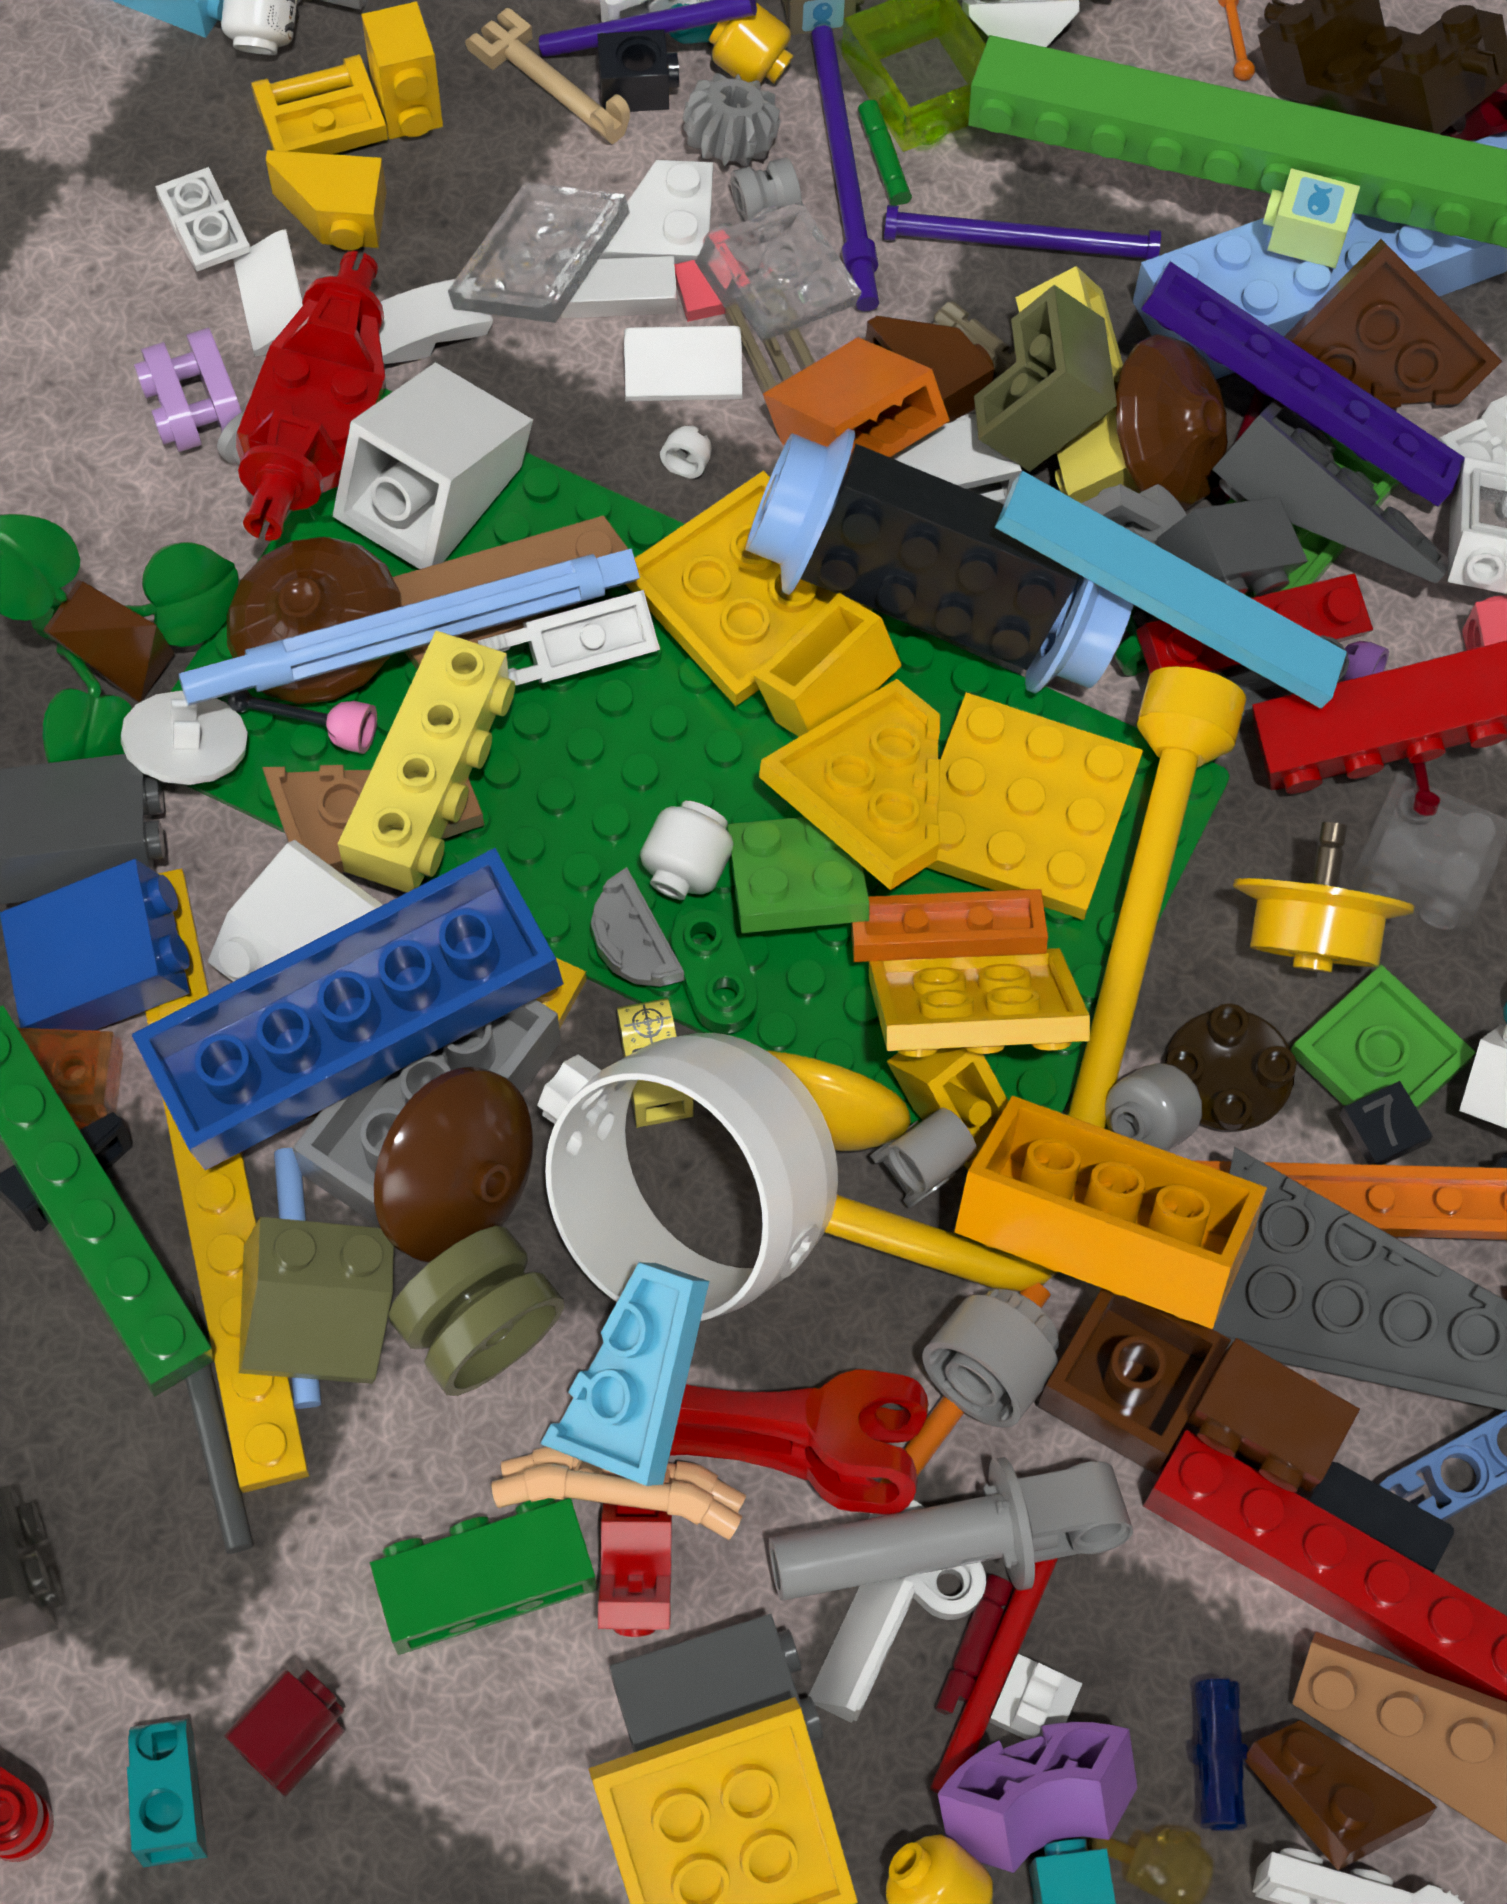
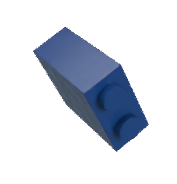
M132 859L0 912L20 1029L51 1045H56L190 994L185 969H188L190 965L189 954L183 940L177 934L173 912L178 908V900L175 890L166 876L159 875L137 859Z

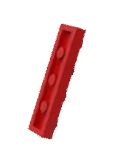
M1355 573L1252 598L1318 636L1323 635L1334 638L1338 642L1361 637L1373 631ZM1162 620L1146 623L1136 630L1150 674L1157 669L1165 667H1190L1219 673L1242 666V664Z

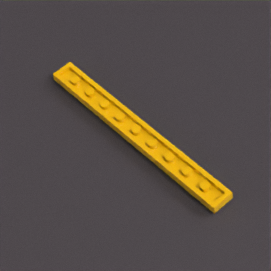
M182 868L158 874L168 878L177 896L178 908L173 914L177 934L183 940L189 954L190 965L188 969H185L190 994L146 1010L148 1025L210 994L188 886ZM163 1099L239 1488L242 1493L310 1477L289 1377L239 1373L244 1244L257 1223L243 1152L205 1171L189 1151Z

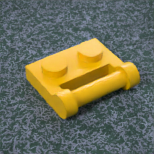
M360 54L343 58V65L286 80L269 83V80L266 78L251 82L255 103L274 151L335 154L388 140L386 124Z

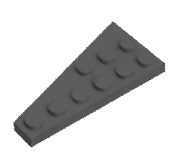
M1234 1147L1229 1174L1265 1186L1267 1190L1250 1247L1213 1330L1231 1339L1228 1347L1238 1338L1280 1363L1507 1411V1300Z

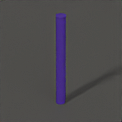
M710 0L542 34L539 36V47L543 57H550L598 47L597 33L665 29V33L755 16L757 14L756 0Z

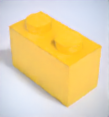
M417 1L361 14L371 84L386 124L388 139L403 136L418 137L426 134L429 130L443 127L435 53Z
M838 593L759 668L753 676L775 722L800 737L874 693L902 665L882 618Z

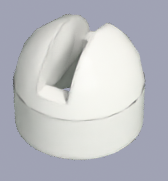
M695 426L677 428L668 436L660 451L661 461L672 473L689 479L697 478L702 475L710 460L712 452L711 442L707 435L702 436L699 434L698 428ZM681 449H684V450L688 451L689 453L686 454V453H684Z

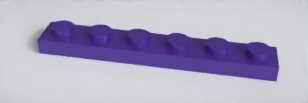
M1171 261L1167 264L1141 308L1143 312L1153 317L1163 328L1174 331L1204 351L1213 361L1225 365L1252 383L1264 395L1273 397L1302 416L1312 427L1323 430L1353 450L1362 460L1371 462L1401 482L1410 492L1424 497L1437 507L1449 496L1463 465L1464 456Z

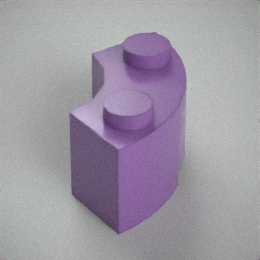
M1094 1722L1055 1723L1041 1726L1043 1736L1021 1741L1004 1749L999 1740L985 1747L961 1765L938 1793L946 1837L955 1840L979 1862L1012 1873L1018 1869L1031 1853L1053 1841L1080 1836L1109 1840L1138 1788L1129 1729Z

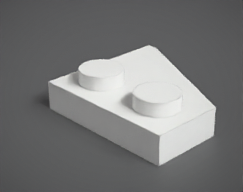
M656 160L598 243V259L674 256V264L709 257L713 162Z

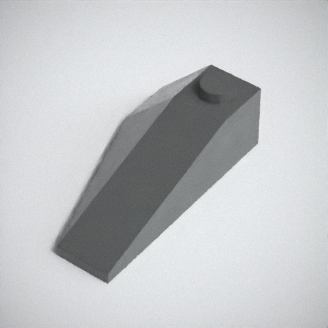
M1276 399L1254 420L1212 469L1221 477L1219 480L1220 487L1236 502L1279 496L1292 524L1436 584L1448 570V558L1402 512L1391 506L1383 511L1376 504L1379 496L1373 489L1375 485L1362 472L1357 471L1355 473L1349 468H1341L1333 460L1332 453L1337 447L1319 429L1312 427L1302 416Z

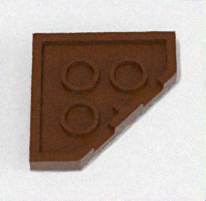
M1382 239L1284 336L1390 408L1401 407V404L1421 402H1433L1435 405L1460 404L1503 362Z

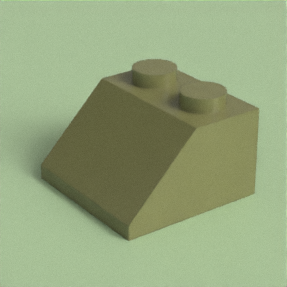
M270 1217L259 1218L244 1244L239 1373L372 1384L375 1381L393 1294L394 1246L386 1238L381 1228Z

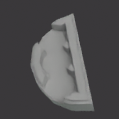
M624 868L607 880L603 886V892L594 906L591 929L598 955L613 973L634 984L661 987L684 981V971L628 868Z

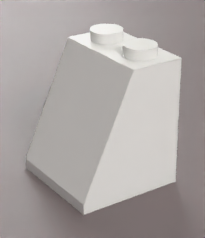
M435 362L351 421L332 517L418 569L443 563L521 468L533 419Z

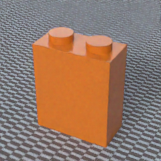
M859 337L763 393L780 442L785 445L791 433H794L827 447L849 428L855 431L852 450L855 444H858L887 457H892L950 421L931 368Z

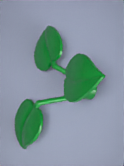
M0 514V615L12 620H31V624L37 634L45 639L57 642L43 630L60 605L67 599L68 594L65 593L62 587L70 583L79 571L80 556L77 546L72 537L62 527L49 520L23 514ZM192 542L172 543L154 553L145 567L142 587L150 603L124 606L142 617L154 615V624L157 625L169 645L180 647L193 646L211 638L226 622L228 609L238 587V571L233 562L203 545ZM58 643L57 653L66 657L86 684L88 693L74 688L63 689L49 703L44 715L42 734L48 763L125 754L121 744V731L124 718L133 708L126 700L119 696H100V683L86 664Z

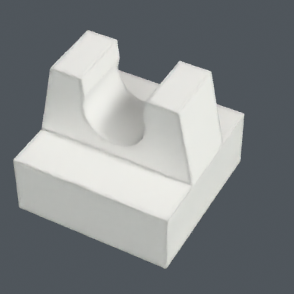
M1017 1654L989 1722L1026 1740L1043 1736L1041 1726L1067 1722L1082 1683Z

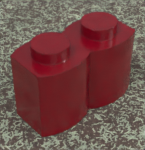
M285 1669L223 1736L280 1794L286 1797L345 1733L344 1729L337 1722L344 1709L336 1702V1696L310 1671L305 1669L296 1678Z

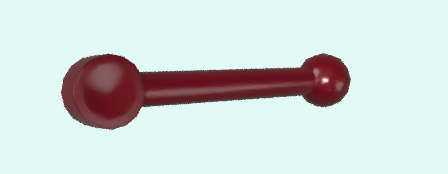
M1425 762L1412 763L1418 791L1412 807L1420 815H1435L1440 804V798L1430 791Z

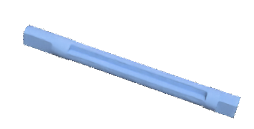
M632 549L598 558L594 554H589L245 649L244 656L179 673V680L187 706L254 687L257 692L429 645L436 630L457 637L605 595L606 589L634 582L640 576Z

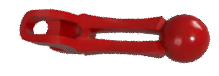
M857 1369L840 1374L820 1389L807 1388L782 1392H739L686 1384L670 1456L693 1455L731 1459L772 1468L802 1480H809L820 1497L839 1510L885 1515L896 1514L906 1509L913 1501L918 1478L913 1459L907 1451L887 1443L908 1442L919 1434L928 1413V1397L922 1385L911 1377L865 1369ZM886 1403H894L905 1407V1409L893 1410L880 1406ZM872 1478H886L893 1483H880Z

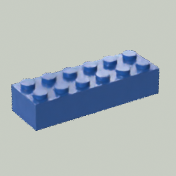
M493 848L131 1035L189 1151L206 1171L564 983L555 955L496 848Z

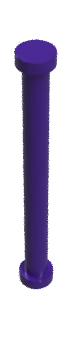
M887 205L884 240L895 241L896 235L1144 258L1145 261L1159 256L1160 230H1149L1148 235L905 213L898 212L899 206Z

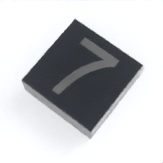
M1401 1081L1344 1106L1339 1114L1368 1165H1385L1428 1145L1433 1138L1431 1131Z

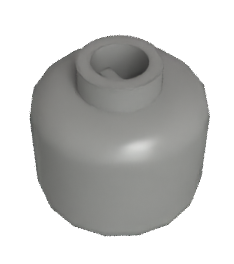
M1155 1063L1143 1066L1122 1078L1110 1089L1105 1101L1106 1123L1112 1132L1169 1151L1184 1142L1197 1130L1202 1118V1101L1197 1087L1186 1073L1173 1065Z

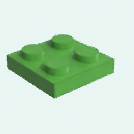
M806 817L728 824L727 831L732 836L734 843L730 859L741 933L869 921V898L863 866Z
M1382 964L1299 1038L1291 1048L1295 1059L1344 1106L1401 1081L1417 1110L1472 1060L1476 1053Z

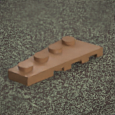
M603 515L393 577L401 593V604L405 606L589 554H594L598 558L624 551L628 548ZM582 602L457 637L478 644V640L524 628L523 623L568 611ZM429 645L404 651L417 670Z
M1316 1632L1311 1642L1292 1704L1507 1843V1702Z

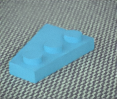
M639 1262L601 1331L603 1344L588 1371H579L568 1391L574 1398L560 1423H552L549 1426L540 1444L642 1485H663L710 1281L658 1263Z

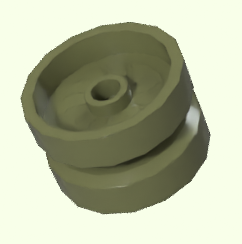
M493 1226L480 1230L447 1249L409 1281L394 1300L388 1313L390 1323L410 1349L430 1348L424 1361L426 1369L447 1396H459L477 1389L527 1354L556 1324L565 1308L564 1299L543 1273H524L528 1264L527 1253L507 1227Z

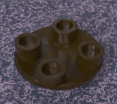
M1231 1003L1222 1004L1216 1007L1214 1011L1203 1013L1187 1022L1173 1038L1165 1064L1173 1065L1186 1073L1197 1087L1202 1101V1118L1199 1124L1215 1130L1229 1132L1256 1128L1277 1115L1291 1094L1297 1065L1289 1045L1273 1025L1255 1014L1246 1012L1241 1006Z

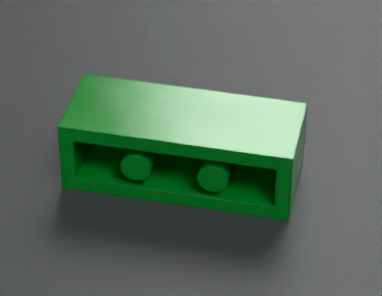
M553 1498L535 1502L526 1501L515 1508L517 1515L490 1523L488 1517L468 1519L449 1529V1537L425 1545L421 1538L403 1540L386 1547L382 1551L384 1558L369 1562L391 1641L397 1654H405L597 1591L596 1576L571 1498L558 1502Z

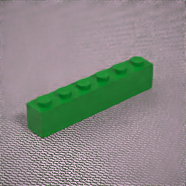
M4 1005L0 1006V1142L155 1397L214 1362L212 1348Z

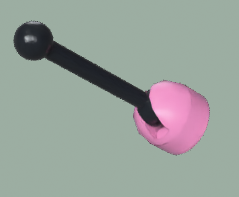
M248 690L232 693L228 696L230 708L239 713L253 709L326 726L328 736L333 744L344 750L364 754L369 749L374 738L377 711L376 707L371 704L358 701L341 702L326 714L252 697Z

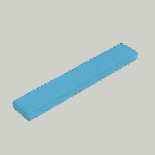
M1022 471L1015 479L995 528L1315 706L1322 708L1333 698L1347 653L1345 650L1030 474Z

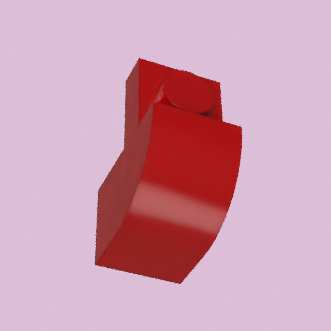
M603 1503L598 1629H613L617 1634L627 1637H642L652 1634L655 1630H669L671 1622L672 1515H668L665 1511Z

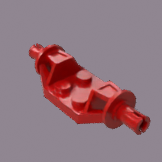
M350 251L343 255L337 276L318 278L308 285L302 300L303 306L271 343L236 435V449L241 461L238 473L240 482L254 496L250 509L243 520V525L249 534L258 539L265 520L270 523L265 534V540H276L281 537L284 529L283 524L289 510L307 509L318 502L322 493L339 485L351 421L378 403L382 398L385 370L379 330L384 320V311L379 299L370 291L372 281L378 272V265L366 253L363 254L358 270H353L358 257V251Z

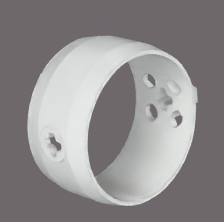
M689 1034L653 1042L603 1070H600L578 1054L564 1061L557 1074L544 1086L537 1106L543 1110L542 1116L555 1124L548 1143L545 1170L546 1188L552 1215L560 1236L576 1263L599 1289L616 1302L639 1262L658 1263L710 1281L701 1321L721 1316L746 1306L780 1281L790 1276L803 1263L824 1234L834 1211L838 1187L837 1160L831 1133L819 1106L805 1085L784 1063L759 1046L725 1034ZM638 1080L656 1082L672 1087L698 1101L726 1127L741 1148L754 1175L762 1208V1241L754 1268L726 1266L695 1253L677 1240L660 1223L645 1202L631 1170L625 1134L628 1104Z

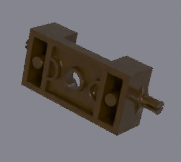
M1272 0L1273 4L1269 2L1264 11L1266 22L1272 25L1258 34L1271 90L1276 95L1349 115L1435 134L1443 132L1507 83V35L1503 15L1476 9L1471 5H1458L1443 13L1440 20L1421 34H1416L1393 26L1386 27L1379 0H1304L1302 3L1294 5L1279 0Z

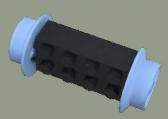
M849 428L827 447L791 433L768 481L746 543V551L780 564L783 593L791 594L800 579L836 594L841 593L851 600L1027 670L1025 685L1026 689L1032 693L1039 692L1055 676L1086 688H1091L1098 682L1121 641L1134 604L995 528L1004 506L1000 502L861 445L855 444L852 450L855 431Z

